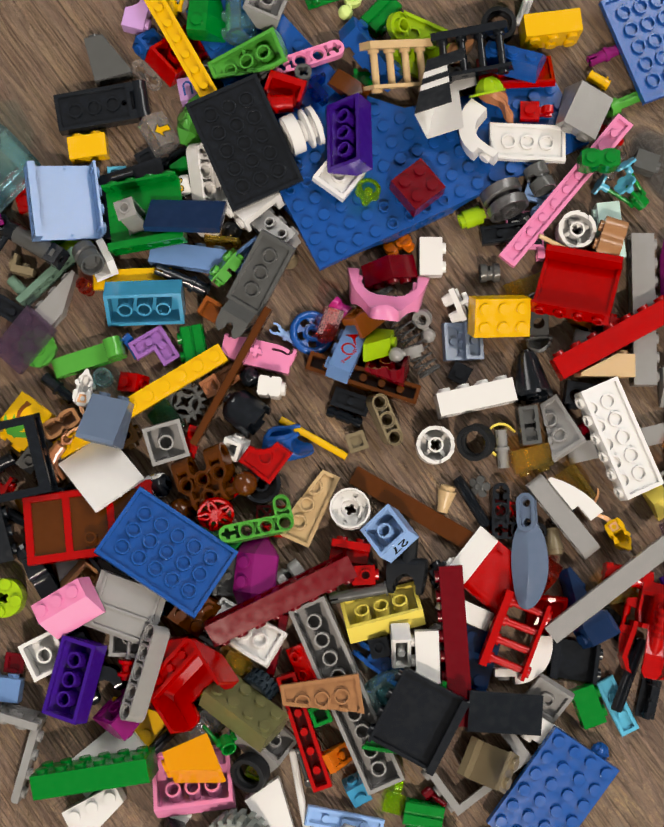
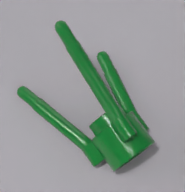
M202 725V728L214 741L216 747L220 748L223 755L228 756L235 752L237 737L233 731L230 730V735L223 734L220 736L218 733L214 735L206 725Z

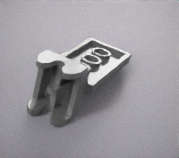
M264 229L260 231L226 296L229 300L221 308L216 318V328L218 330L231 323L233 326L231 331L232 338L236 339L254 326L297 248Z

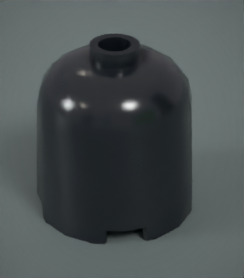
M238 390L233 394L229 393L224 398L223 403L225 404L222 414L227 422L246 438H249L250 433L255 435L263 426L265 421L262 419L266 414L270 415L272 409L250 392Z

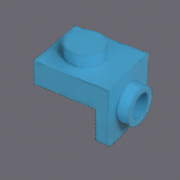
M358 771L342 779L344 789L355 808L372 800V796H368Z

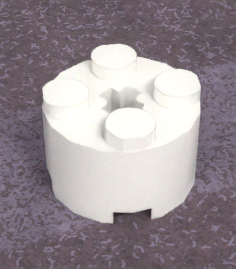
M580 210L570 211L563 216L555 228L556 242L566 247L583 250L588 247L595 237L597 231L596 222L591 215L580 212ZM574 229V231H578L579 233L575 234L572 230Z
M429 426L422 430L416 438V453L427 464H442L454 453V437L445 427ZM431 441L439 443L438 450L431 448Z

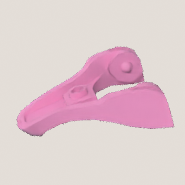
M347 267L350 303L360 306L369 318L398 322L410 312H419L430 280L429 277L418 276L417 281L413 282L412 289L408 294L395 297L379 295L368 291L362 283L363 275H360V269Z

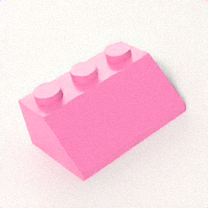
M89 576L77 578L31 605L38 623L56 639L62 638V635L71 633L106 612Z

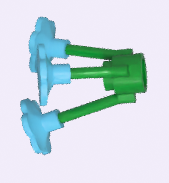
M634 157L623 161L616 169L617 172L625 170L626 175L617 180V184L614 186L615 191L605 184L607 179L605 174H602L600 179L596 181L591 191L594 195L599 190L605 193L608 192L625 202L630 208L635 207L638 211L645 208L649 203V199L645 196L647 193L642 189L633 174L634 170L631 165L637 160ZM633 184L637 187V191H634ZM625 192L631 193L629 197L630 200L626 199L621 195H623Z

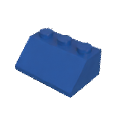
M488 40L485 46L487 66L499 64L496 42ZM504 44L506 62H512L514 70L509 71L508 74L503 76L535 84L547 56L535 51Z

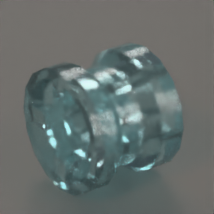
M98 368L93 373V381L99 387L108 388L113 384L114 376L108 369Z

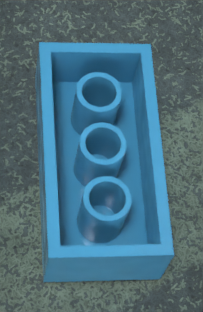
M182 279L105 282L103 301L108 327L185 324L186 307Z

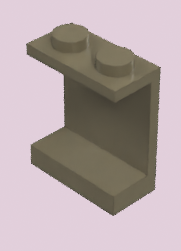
M471 736L457 773L469 780L506 794V791L511 787L513 773L518 769L520 756L512 751H505Z

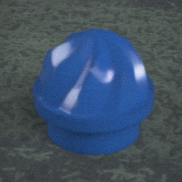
M602 742L593 744L591 750L606 760L609 757L608 747Z

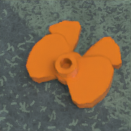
M409 234L394 242L383 244L387 255H399V251L402 249L410 253L415 247Z

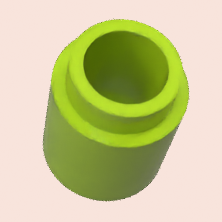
M478 205L460 212L461 214L457 215L461 229L483 224L484 219H486L484 209Z

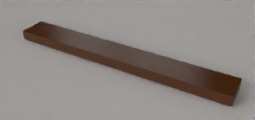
M265 306L190 440L191 444L199 446L247 359L250 348H253L272 313L270 308Z
M359 466L348 482L382 503L393 506L401 514L460 548H463L474 534Z

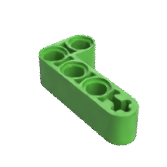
M118 335L103 339L101 344L51 360L56 379H64L83 373L85 369L92 370L127 358L122 338Z
M283 494L275 496L271 503L273 516L224 525L219 530L218 538L230 545L289 532L294 525L289 498ZM282 500L285 503V508H277L275 502ZM281 519L288 520L289 527H281L279 521ZM262 523H268L270 525V531H262L260 525ZM249 527L251 534L249 536L243 535L241 528ZM237 528L238 538H236V534L231 535L229 539H226L225 536L222 537L225 531L231 534Z

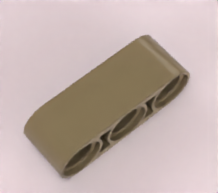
M381 393L370 394L366 399V405L382 442L391 446L400 445L403 441V433L388 398ZM376 397L380 399V404L378 407H376L374 404V400ZM383 415L387 416V423L385 425L382 423ZM393 432L395 439L391 442L389 435Z

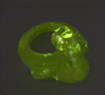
M364 178L357 184L355 195L360 198L363 206H368L372 201L379 199L381 187L376 180ZM366 182L372 183L375 185L376 191L372 193L373 189L370 187H366L365 190H363L362 184Z

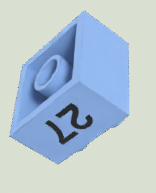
M389 504L382 508L360 529L380 558L390 563L419 538L400 511Z

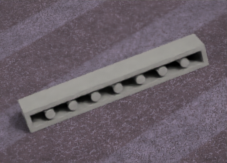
M631 233L627 237L628 313L631 316L638 313L636 309L645 304L648 307L655 304L653 300L658 298L655 292V288L658 286V277L655 276L658 260L655 257L657 239H654V233ZM656 330L629 344V354H635L636 377L630 378V387H653L660 381V371L657 370V363L660 360V354L657 352L659 333H656Z

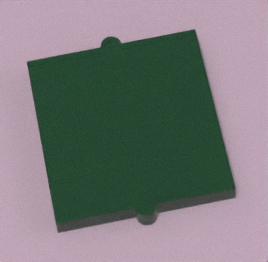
M166 398L159 404L154 405V409L147 415L154 425L178 418L182 428L186 425Z

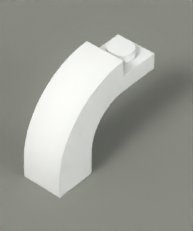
M471 98L462 110L464 128L459 129L461 146L471 160L474 161L479 156L484 163L489 162L494 166L498 161V151L480 140L476 134L480 125L487 118V108Z
M541 634L530 667H532L531 673L528 678H525L524 682L517 678L518 672L505 667H493V676L498 677V680H510V677H512L515 685L535 679L545 670L551 659L553 638L549 634Z

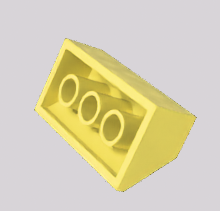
M414 581L397 585L395 592L389 593L388 596L383 594L340 603L350 644L390 634V624L409 623L410 629L426 625L419 595H416Z

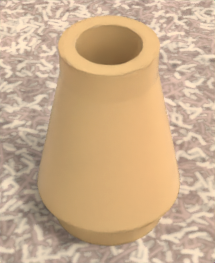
M447 484L440 485V488H438L437 511L448 513L457 493L455 492L456 487Z

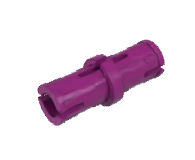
M615 44L608 48L603 47L599 52L586 56L587 63L590 62L589 67L591 68L604 61L609 62L611 58L620 55Z

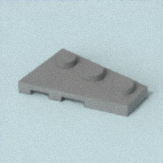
M557 395L540 404L552 460L555 463L585 444L587 440Z

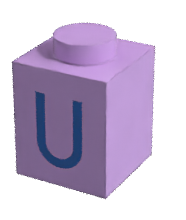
M188 77L176 79L182 107H185L189 99L197 94Z

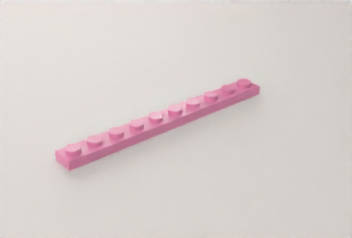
M618 114L590 148L599 150L615 148L633 127V124ZM576 163L498 257L514 268L537 241L538 235L540 233L543 234L593 173L585 174L578 172Z

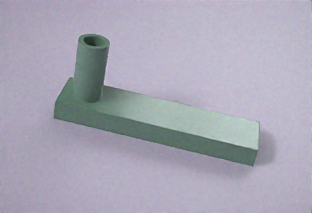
M71 246L67 250L70 257L60 271L50 266L28 287L16 275L8 278L7 284L18 294L15 299L27 309L76 264L72 256L73 247Z

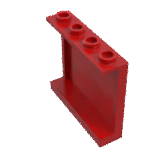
M547 244L545 260L535 295L531 299V312L539 315H552L556 318H569L577 322L585 321L599 326H608L623 269L624 257Z

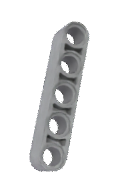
M539 474L525 485L529 493L536 498L537 503L584 560L600 548L597 541L542 474Z
M148 624L144 628L119 711L121 720L142 723L146 717L170 637V631L167 627Z

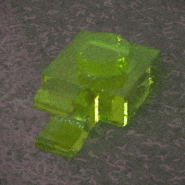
M403 781L394 784L393 791L386 790L382 811L401 816L406 795L401 794L404 785Z

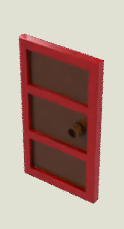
M151 479L144 480L97 513H95L78 489L22 498L27 565L35 566L100 557L94 553L95 549L138 488L142 487L153 495Z

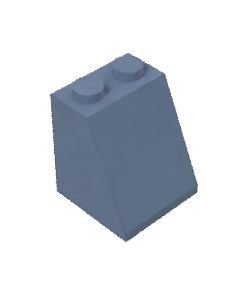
M106 392L92 393L75 437L88 442L123 449L135 404L129 401L130 398L118 396L116 399Z

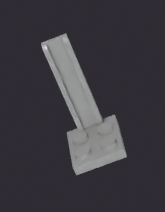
M2 702L0 703V724L8 723L15 725V728L19 730H30L11 796V802L18 804L22 798H26L28 793L27 781L34 772V768L31 767L39 754L37 746L38 742L41 743L45 731L42 728L48 715L14 703Z

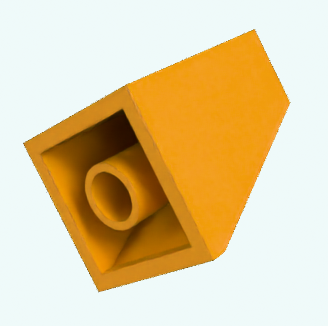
M207 733L162 752L164 757L161 760L168 778L172 777L175 783L226 782Z

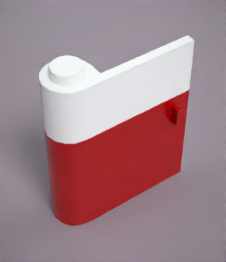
M482 526L477 529L457 556L453 559L449 557L446 561L447 564L445 566L462 565L464 589L494 614L504 589L514 592L511 551Z

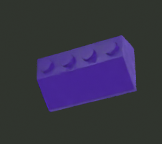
M359 93L327 105V172L330 174L357 176L373 170L371 103Z
M62 635L41 713L74 725L87 723L108 645L88 639Z

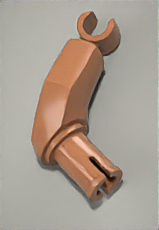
M68 430L64 431L61 441L57 440L49 448L57 483L60 482V478L62 481L66 478V475L58 465L59 458L67 449L66 445L71 444L75 437V434L71 438L66 437Z

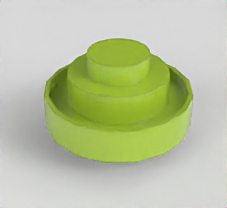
M401 11L394 12L387 18V32L393 40L406 39L409 36L411 25L405 13Z

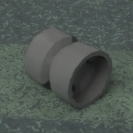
M545 161L535 162L523 171L527 183H531L529 187L534 197L544 196L556 188L552 175H548L550 171Z
M82 240L74 245L72 256L82 272L86 275L98 274L103 269L105 261L95 244L89 240Z

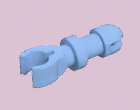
M273 323L278 326L279 331L274 332L272 329H269V331L274 335L282 337L283 341L286 342L287 340L294 346L290 339L289 330L285 331L280 324Z

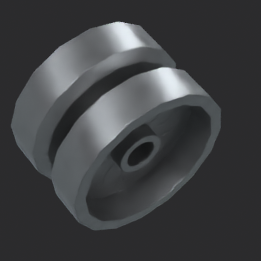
M516 177L501 179L488 186L480 194V200L483 206L488 208L487 214L493 223L511 219L528 207L529 201L525 193L521 192L522 186Z

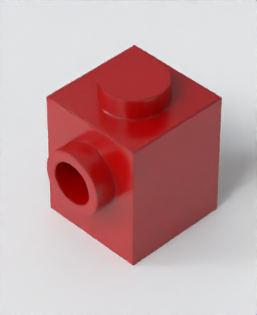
M374 564L353 565L357 577L354 578L352 586L376 585V580H379V568L375 569Z

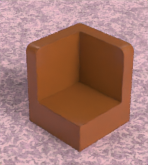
M206 295L197 309V313L215 324L223 304Z

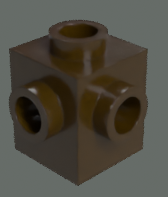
M130 420L127 434L130 433L131 436L125 440L123 448L125 450L128 448L133 450L140 445L139 442L142 440L140 437L143 434L137 424L134 426Z

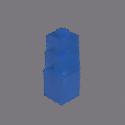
M353 16L339 31L340 41L344 44L345 48L350 47L355 53L353 58L361 68H366L371 73L370 55H368L367 51H360L359 43L375 39L370 37L367 23ZM382 50L377 54L380 84H388L386 55L383 54ZM394 60L396 83H398L403 78L401 65Z

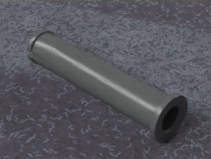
M384 580L383 583L331 592L329 593L331 605H334L336 603L383 594L388 596L389 593L386 580Z

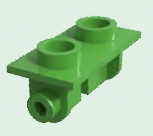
M235 248L227 250L222 256L223 260L218 265L215 264L209 271L210 275L208 277L210 281L216 279L214 283L219 287L224 285L232 276L227 270L230 268L235 272L243 263L244 257L240 253L237 254Z

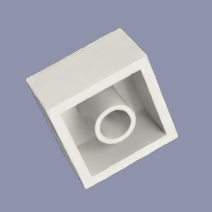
M49 632L18 646L34 682L52 674L61 638L56 639Z

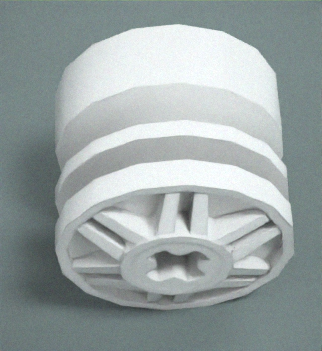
M311 106L305 107L304 111L302 109L297 111L298 120L292 113L279 118L280 128L293 156L307 151L306 142L312 148H315L317 143L318 145L325 144L322 123Z
M350 487L341 489L331 499L330 514L340 528L349 531L358 530L366 525L370 519L371 507L369 499L362 491ZM353 505L356 512L348 515L346 508H350Z

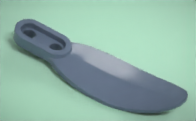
M521 493L516 499L517 529L512 542L511 569L516 600L522 609L527 610L533 608L538 603L544 592L548 578L549 558L546 540L538 525L537 500L532 494ZM529 500L530 505L526 507L525 502ZM528 519L531 520V524L529 526L526 525V521Z

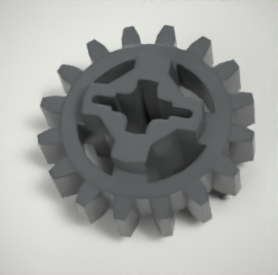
M192 383L165 398L169 401V403L165 404V407L170 408L167 413H174L172 419L179 417L180 423H183L184 419H186L187 423H190L191 418L196 421L198 420L197 414L203 415L201 408L206 409V406L202 403L207 401V399L201 397L204 392L203 390L198 392V385L193 388ZM183 390H190V391H193L194 393H191L190 395H188V394H185V393L183 392ZM177 395V403L173 405L174 398ZM184 398H186L187 400L190 399V401L188 402V407H186L185 405H181L183 404ZM198 401V407L194 410V404ZM184 410L187 411L189 415H181L177 412Z

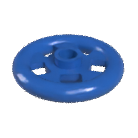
M305 311L298 314L291 322L289 330L290 339L300 352L310 355L311 351L321 354L331 346L334 339V329L330 320L322 313ZM306 319L309 324L303 328L300 323ZM316 319L322 323L320 328L314 324ZM308 331H313L314 336H310ZM302 332V336L305 340L300 341L297 336V333ZM321 332L327 334L325 341L319 339ZM308 342H316V347H309Z

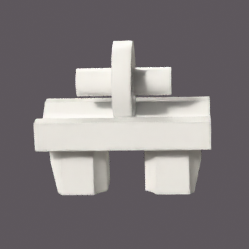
M457 288L449 289V293L441 299L445 307L452 304L456 307V311L449 313L451 322L468 321L469 297L467 292L461 293L462 300Z

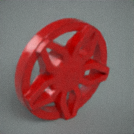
M212 497L206 499L198 507V521L210 531L220 530L222 526L232 523L234 508L224 498ZM215 502L223 503V505L217 506ZM207 505V510L201 512L202 509ZM229 510L231 511L230 517L227 515Z

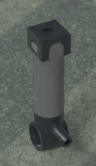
M0 213L5 223L4 226L0 225V251L7 241L10 240L43 259L60 271L70 257V254L63 247L50 241L32 242L31 230L10 219L6 214Z

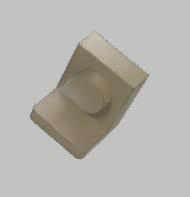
M14 253L13 258L11 257L9 261L10 272L17 276L36 280L38 272L30 264L22 263L21 265L22 257Z

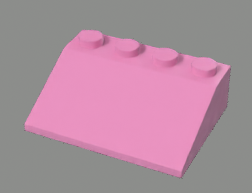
M212 745L226 782L175 783L172 777L168 778L161 763V760L164 759L163 754L159 752L156 755L159 770L152 779L154 813L157 818L236 808L235 787L230 773L232 767L231 755H223L219 747Z

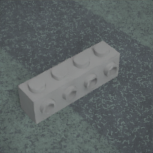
M271 207L250 223V227L258 235L264 229L295 248L301 243L298 237L299 232L293 226L288 227L285 219L280 215L276 216Z

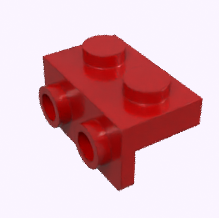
M336 536V539L332 538L329 559L345 551L351 563L367 565L371 544H367V540L356 539L354 542L348 541V537Z
M301 642L286 649L299 682L317 679Z

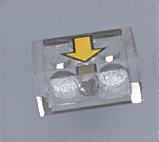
M163 111L143 116L137 126L156 158L173 152L180 144L178 135L174 132Z

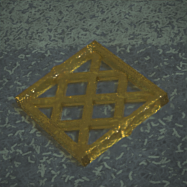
M204 234V240L207 245L241 248V241L237 237Z

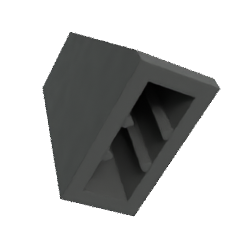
M92 34L84 39L94 80L98 87L134 78L131 68L102 34Z

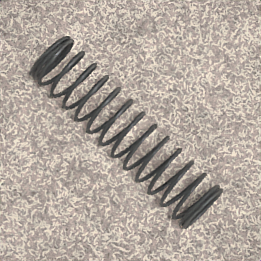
M392 286L385 287L376 294L386 295L393 288ZM410 320L409 322L394 329H392V327H394L398 322L392 321L388 323V321H386V324L394 323L390 327L391 330L398 329L394 333V337L403 335L398 340V343L406 342L402 346V349H404V346L407 345L411 340L420 335V333H417L416 335L406 340L400 341L404 336H406L408 333H410L417 327L415 326L401 334L396 335L401 329H403L413 320ZM422 339V340H420V341H418V342H416V343H414V344H412V345H410V346L420 344L421 342L424 341V339ZM429 352L417 359L409 360V362L419 360L413 366V368L416 369L422 367L417 372V375H419L420 379L428 376L429 374L433 373L441 367V365L438 363L432 366L431 368L427 369L426 371L421 372L429 364L434 362L436 358L424 364L416 366L422 360H424L426 357L432 354V352Z

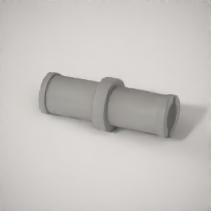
M507 429L495 430L497 468H510L508 454L510 446H508Z

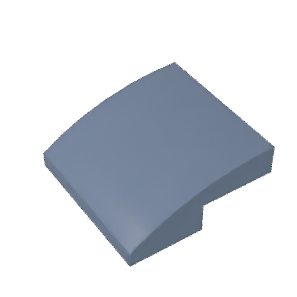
M468 321L441 324L443 361L484 359L483 338H474L467 334Z

